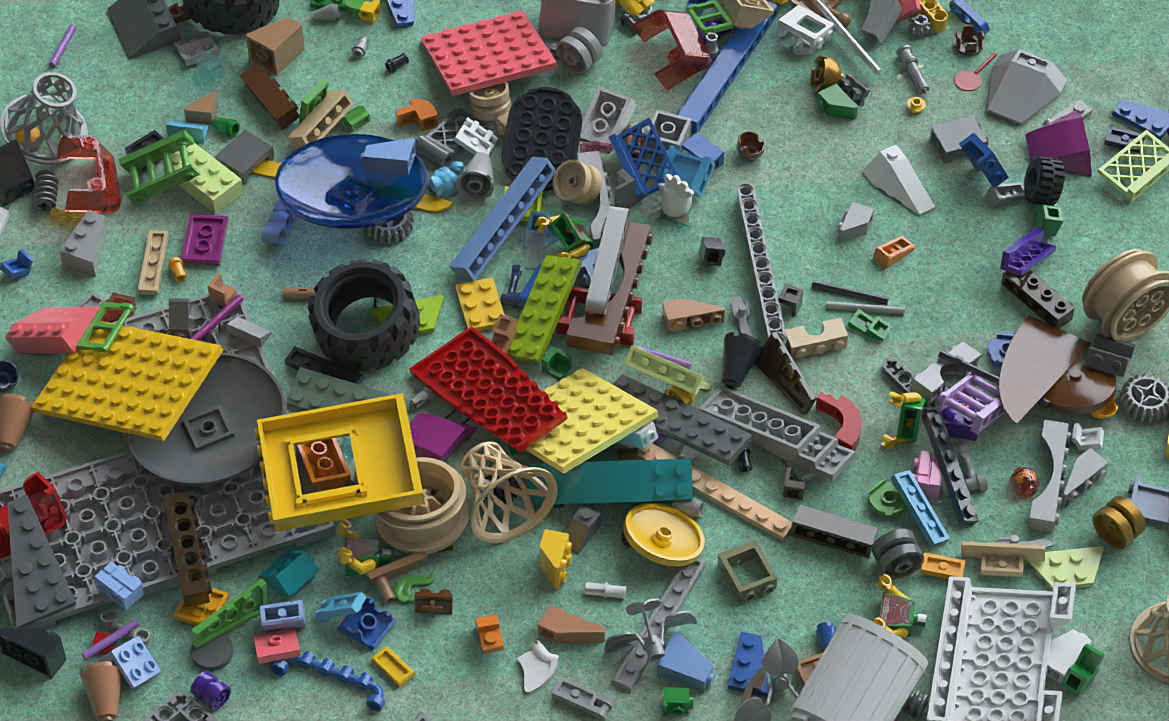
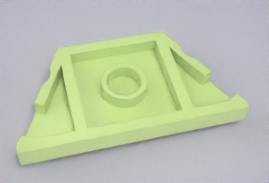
M1103 546L1045 552L1044 562H1025L1029 563L1036 570L1035 573L1045 581L1051 591L1054 589V582L1076 583V588L1093 587L1104 548Z

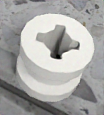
M796 35L792 36L791 43L794 54H808L810 43Z

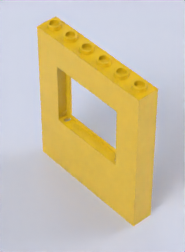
M403 393L257 420L258 428L254 429L256 441L260 440L261 442L260 445H257L258 454L264 460L260 461L262 474L266 473V478H262L264 490L269 491V495H265L267 507L272 509L271 512H268L269 522L274 524L276 532L425 504ZM350 435L359 485L302 495L294 446Z

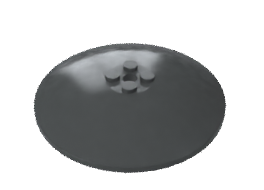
M222 352L164 441L125 433L126 440L133 457L139 465L161 480L184 486H206L222 483L248 472L257 466L260 461H263V457H259L257 445H260L261 442L260 440L256 441L254 430L258 428L257 420L286 415L285 396L277 379L263 365L248 357ZM208 426H213V427H214V428H213L212 430H210V431H205V430H204V429H205L206 427H208Z

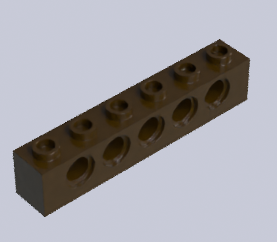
M187 490L164 494L163 499L185 608L210 603L209 594H213L211 582H206L205 577H209L207 564H202V560L206 558L204 548H199L198 543H202L200 530H195V526H199L197 514H192L191 511L195 509L193 497L189 498Z

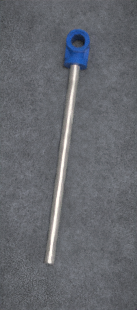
M811 0L830 22L834 23L836 30L876 75H879L882 72L879 66L822 1Z

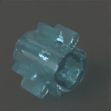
M350 435L337 440L344 459L346 457L354 458Z

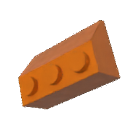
M336 438L296 445L313 486L322 491L345 487L344 484L351 478V474Z

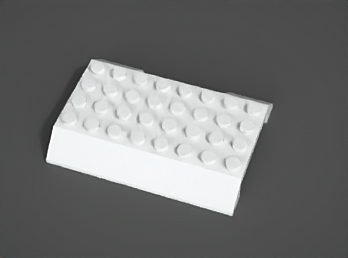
M949 577L927 721H1059L1062 691H1047L1044 689L1052 631L1072 621L1076 583L1054 582V589L1051 592L972 587L970 578Z

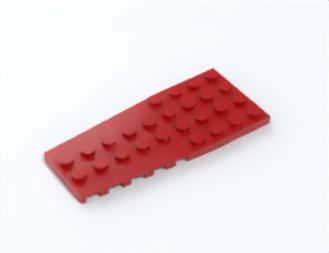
M472 326L409 368L411 375L430 388L445 403L519 452L524 451L568 419L566 412H563L555 401L552 402L545 391L542 392L534 380L531 381L528 374L523 370L521 371L518 365L503 350Z

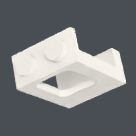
M798 5L779 19L776 35L782 38L790 32L810 43L809 52L812 54L815 50L820 49L824 43L832 39L834 23ZM804 18H807L824 28L818 33H812L799 26Z

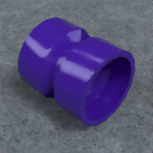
M209 671L200 673L193 681L190 689L194 696L201 701L204 700V703L213 710L220 709L231 695V688L224 682H218V678Z

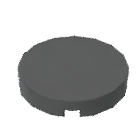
M226 634L198 648L193 644L191 646L193 662L199 668L208 669V671L222 669L229 664L234 651L232 642Z

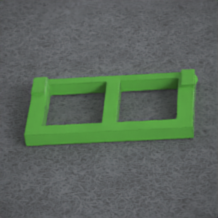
M716 0L689 5L685 9L704 36L710 32L716 33L734 28L733 22ZM712 7L717 11V13L697 17L695 12ZM722 18L725 22L724 24L706 28L703 25V22Z
M103 302L78 342V349L107 353L109 346L130 312L133 311L134 306L129 303ZM107 310L124 311L116 324L100 323ZM95 329L111 331L104 344L87 342Z

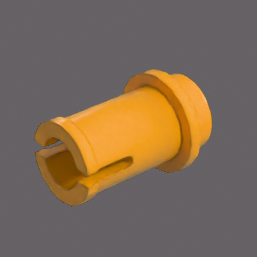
M178 257L171 258L168 268L172 270L175 281L178 283L185 281L187 275L183 268V261Z

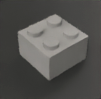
M656 110L652 122L666 151L669 150L670 146H673L677 151L683 152L682 144L691 135L692 119ZM650 126L648 127L645 135H648ZM650 140L648 148L655 150L657 141Z

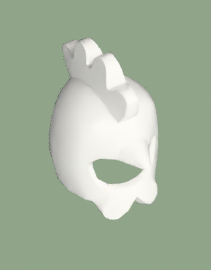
M666 174L664 176L665 183L658 185L662 191L659 209H662L668 216L681 217L688 213L694 192L692 189H689L687 182L680 180L679 176L674 175L672 177L670 174Z

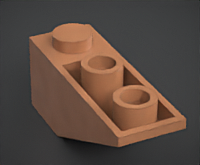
M682 298L663 302L662 314L668 332L725 322V307Z
M550 605L538 623V635L555 643H604L606 641V629H603L602 626L589 623L580 616H573L561 608H554Z

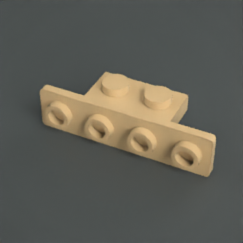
M969 541L961 542V555L966 558H982L981 575L1023 577L1024 561H1045V546Z

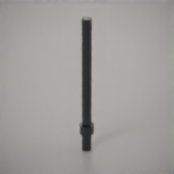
M943 350L939 352L938 357L952 363L951 366L958 369L962 368L999 386L1000 377L964 361V358L958 355L953 356ZM1043 397L1037 402V404L1045 408L1050 403L1049 400Z

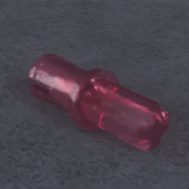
M595 140L593 142H581L580 151L581 153L600 151V154H610L613 151L611 143Z

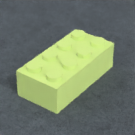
M195 143L187 147L189 163L197 168L201 175L179 184V186L214 214H217L243 194L242 179ZM180 152L171 154L173 171L182 168Z

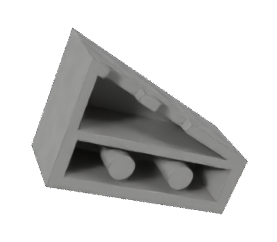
M89 210L85 213L59 250L62 265L93 276L97 275L98 263H100V255L107 234L105 216Z

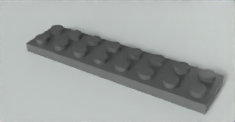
M622 374L612 384L658 411L659 417L652 421L657 432L728 466L752 441V434Z

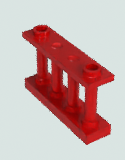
M572 287L567 299L570 302L566 317L560 316L556 326L557 334L567 335L571 319H574L577 303L586 304L589 289ZM610 294L609 302L614 298L616 294ZM634 296L633 304L629 303V317L624 320L625 329L623 334H619L621 345H634L635 328H631L634 312L642 313L643 298Z

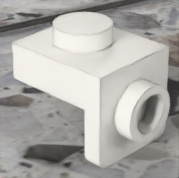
M1079 423L1074 424L1071 440L1072 443H1075L1078 450H1088L1090 447L1092 449L1102 448L1104 437L1102 427L1082 430Z

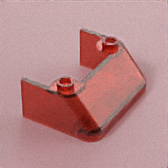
M656 10L631 25L643 42L668 28L670 29L677 47L668 54L670 64L654 73L666 90L673 88L707 68L711 63L712 58L693 19L687 12Z
M60 135L56 157L94 159L97 177L88 180L87 188H69L65 212H87L88 210L92 212L118 211L121 207L122 198L114 156L93 136Z

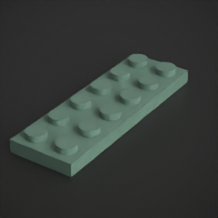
M300 367L286 404L308 411L390 396L391 394ZM404 398L406 411L408 413L411 401Z

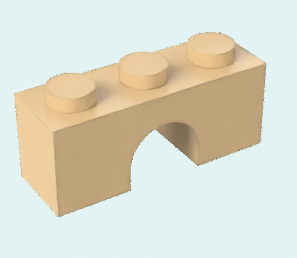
M841 318L823 321L821 335L818 336L809 335L805 331L804 326L785 330L787 338L786 348L792 359H801L808 355L823 354L826 351L841 350L847 347L848 334Z

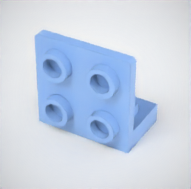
M139 636L112 650L97 661H110L112 666L117 665L131 688L138 686L160 672L159 667Z

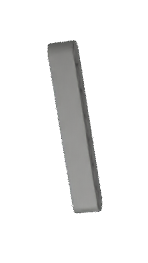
M609 207L586 299L585 312L606 314L628 224V208Z

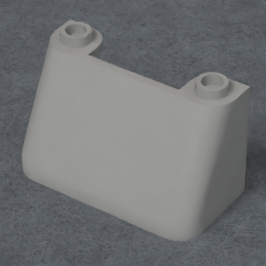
M541 0L539 35L542 38L561 41L576 27H582L589 30L598 39L602 47L608 45L615 25V0Z

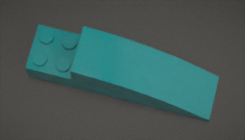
M691 458L583 462L566 473L560 472L547 463L527 464L528 467L545 469L553 475L558 487L554 504L693 499ZM537 477L547 487L546 480L543 477ZM528 479V489L539 490V489ZM529 495L533 505H541L545 500L543 496Z

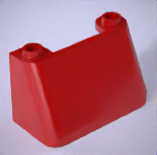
M39 472L27 477L23 483V489L46 536L66 523L67 514L57 490ZM7 504L0 508V558L11 554Z

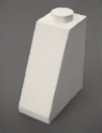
M1074 629L1051 640L1046 675L1061 684L1068 668L1076 662L1085 644L1091 645L1092 640Z

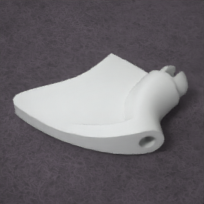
M536 640L535 644L534 642L531 643V651L517 658L524 671V689L527 694L543 687L553 677L558 666L559 655L549 653L539 640Z

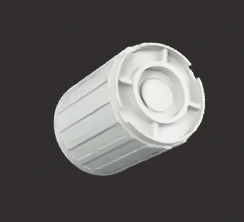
M846 614L793 704L790 720L794 721L796 718L798 721H894L925 671L928 661L916 648L891 631L863 617Z

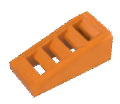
M900 236L876 247L873 259L886 269L912 252L915 246L906 238Z

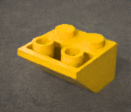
M545 529L540 543V569L553 587L559 590L561 583L566 582V566L571 565L572 554L570 553L572 543L569 542V534Z

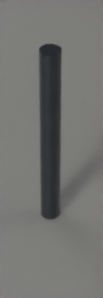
M814 280L812 283V288L884 305H887L889 301L888 297Z

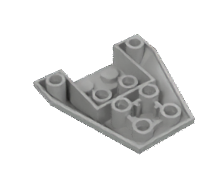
M1021 49L1001 54L992 67L987 112L1022 125L1061 94L1067 84V79L1052 61Z

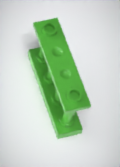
M182 130L120 158V166L131 174L133 190L125 193L126 197L135 204L141 203L152 196L201 175L200 171L189 163L187 147L194 144L193 137L185 130ZM179 151L183 167L173 171L170 155ZM163 158L166 175L157 179L154 162ZM147 166L150 182L140 186L138 169Z

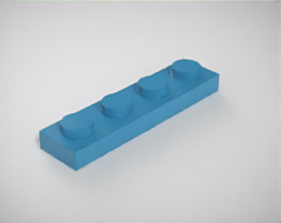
M907 470L894 474L891 480L929 546L934 547L946 543L950 538L911 471Z

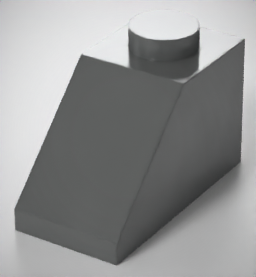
M169 298L170 335L190 339L192 337L193 319L189 299Z
M583 504L572 517L566 531L569 534V542L572 543L571 551L576 554L582 551L601 526V513L586 504Z

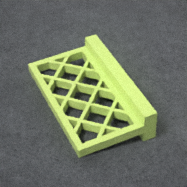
M1145 130L1098 169L1097 173L1125 195L1124 200L1132 203L1169 171V147ZM1146 137L1151 141L1152 145H1143L1142 140ZM1139 149L1140 155H1132L1130 150ZM1143 150H1152L1153 156L1143 155ZM1156 150H1161L1167 155L1157 156ZM1127 159L1128 165L1118 164V160ZM1131 159L1141 160V166L1132 165ZM1144 160L1154 161V165L1145 166ZM1115 169L1116 175H1110L1106 170ZM1119 169L1129 170V176L1120 175ZM1132 170L1142 171V176H1133ZM1120 180L1130 181V186L1126 188L1120 183Z
M631 345L624 362L628 366L696 395L699 388L710 390L712 386L703 381V375Z

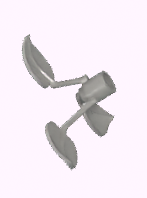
M652 598L643 602L632 603L626 607L627 614L636 615L642 613L649 636L643 642L638 633L623 632L613 635L605 641L604 652L606 654L616 646L638 640L643 651L647 652L649 660L660 659L665 656L663 650L665 645L664 628L684 624L697 625L696 617L690 611H679L666 616L665 620L659 623L660 638H658L657 635H652L646 611L658 608L661 605V600L659 598Z
M776 637L762 659V666L770 674L772 683L769 685L766 703L763 704V701L758 697L747 699L737 710L734 721H771V712L767 707L770 704L774 689L783 691L788 688L796 699L798 698V693L791 686L787 674H792L796 671L799 664L798 656L794 649L783 639Z

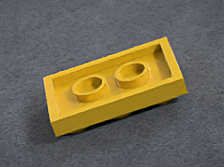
M493 277L455 285L467 329L472 326L478 332L491 330L499 315H504Z

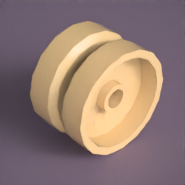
M507 82L469 92L471 113L480 120H496L499 116L509 112L511 108L509 84Z
M577 160L563 162L557 168L553 178V187L556 195L565 201L578 205L592 203L598 197L602 185L601 174L598 169Z

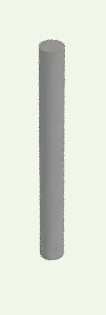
M827 301L826 309L857 311L860 309L863 312L904 315L905 307Z

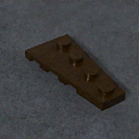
M777 332L771 333L755 361V365L802 415L807 414L815 403L816 397Z

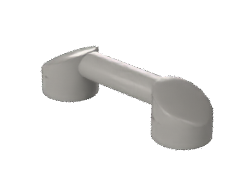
M106 609L101 612V624L107 630L117 631L124 626L118 623L115 610ZM144 628L138 629L135 632L131 631L125 635L131 640L139 636L144 645H147L151 640L150 632Z

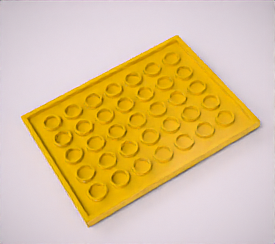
M100 321V323L114 324V323H109V322ZM122 325L109 346L107 353L77 349L75 353H68L31 408L33 412L164 441L223 352L221 345ZM95 329L87 342L104 344L111 331Z

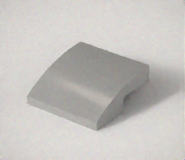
M207 31L173 43L186 66L220 55L219 48L214 44L212 36Z

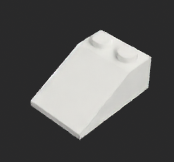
M598 86L582 122L580 138L610 149L612 144L608 137L614 133L616 135L622 133L637 106L631 97Z

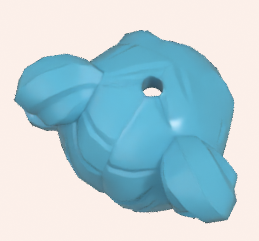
M454 161L449 167L437 169L429 177L428 183L437 197L447 198L458 192L456 183L464 168L462 162Z

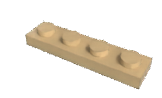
M149 230L138 286L139 295H158L169 231Z

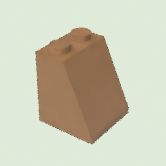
M288 17L246 35L249 60L258 63L263 68L266 67L268 71L275 75H278L305 50L302 25Z

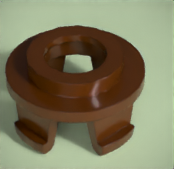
M964 25L962 33L956 32L955 49L964 55L980 53L984 47V32L980 31L978 35L973 32V25ZM967 41L972 42V43H967L966 47H963V46H962V44H963L964 42H967Z

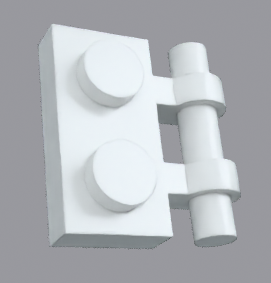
M467 117L453 141L474 155L479 152L489 155L498 137L493 135L491 130L488 129L487 131L480 126L476 120L473 121Z

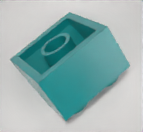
M288 550L258 576L281 596L292 597L300 591V587L303 584L311 582L315 578V574L320 570L307 551Z

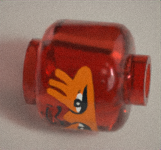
M1018 467L1010 477V483L1018 496L1029 498L1037 493L1040 483L1032 468Z

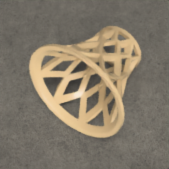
M484 442L473 447L461 461L460 471L470 486L473 501L470 526L475 536L484 542L503 543L529 532L547 516L555 503L558 487L553 475L542 468L521 465L511 459L500 445L495 442ZM484 449L483 455L476 453L479 450ZM468 460L470 461V467L466 465ZM486 460L495 462L491 467H485ZM492 475V480L488 481L485 477ZM514 477L521 489L510 486L508 478ZM537 477H543L546 480L547 487ZM521 478L529 479L539 490L527 489ZM496 486L504 489L506 504L493 494V489ZM511 493L523 498L526 511L513 505ZM529 495L545 497L543 504L536 513L534 512ZM485 497H487V506L483 502ZM494 502L504 510L503 523L493 514ZM479 506L484 513L483 520H481ZM510 511L528 519L522 525L509 530ZM488 519L500 533L485 531Z
M1169 594L1165 602L1154 604L1145 609L1134 621L1130 632V646L1138 664L1153 678L1169 684V674L1155 667L1150 661L1165 655L1169 671ZM1154 619H1156L1151 629H1145ZM1163 621V630L1156 632L1159 624ZM1139 635L1149 636L1144 652L1140 646ZM1164 636L1163 649L1152 653L1155 639Z

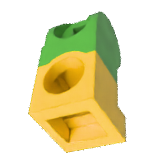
M345 0L346 14L349 17L374 24L381 12L379 0H372V2Z

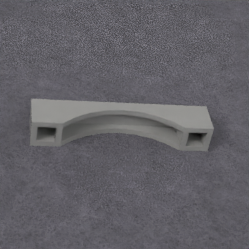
M600 151L577 153V161L597 168L602 179L601 190L597 197L600 205L599 211L594 221L590 224V237L593 240L592 249L600 247L601 230L609 207L613 206V202L608 199L611 197L610 187H606L608 177L607 172H603L605 161L604 158L600 157Z
M1044 419L1040 448L1049 461L1051 481L1041 495L1032 501L1028 529L1052 533L1053 527L1058 526L1060 514L1056 513V509H1060L1062 497H1058V494L1063 492L1064 481L1061 480V476H1065L1067 465L1063 464V460H1067L1069 448H1065V444H1069L1071 432L1067 431L1068 423Z

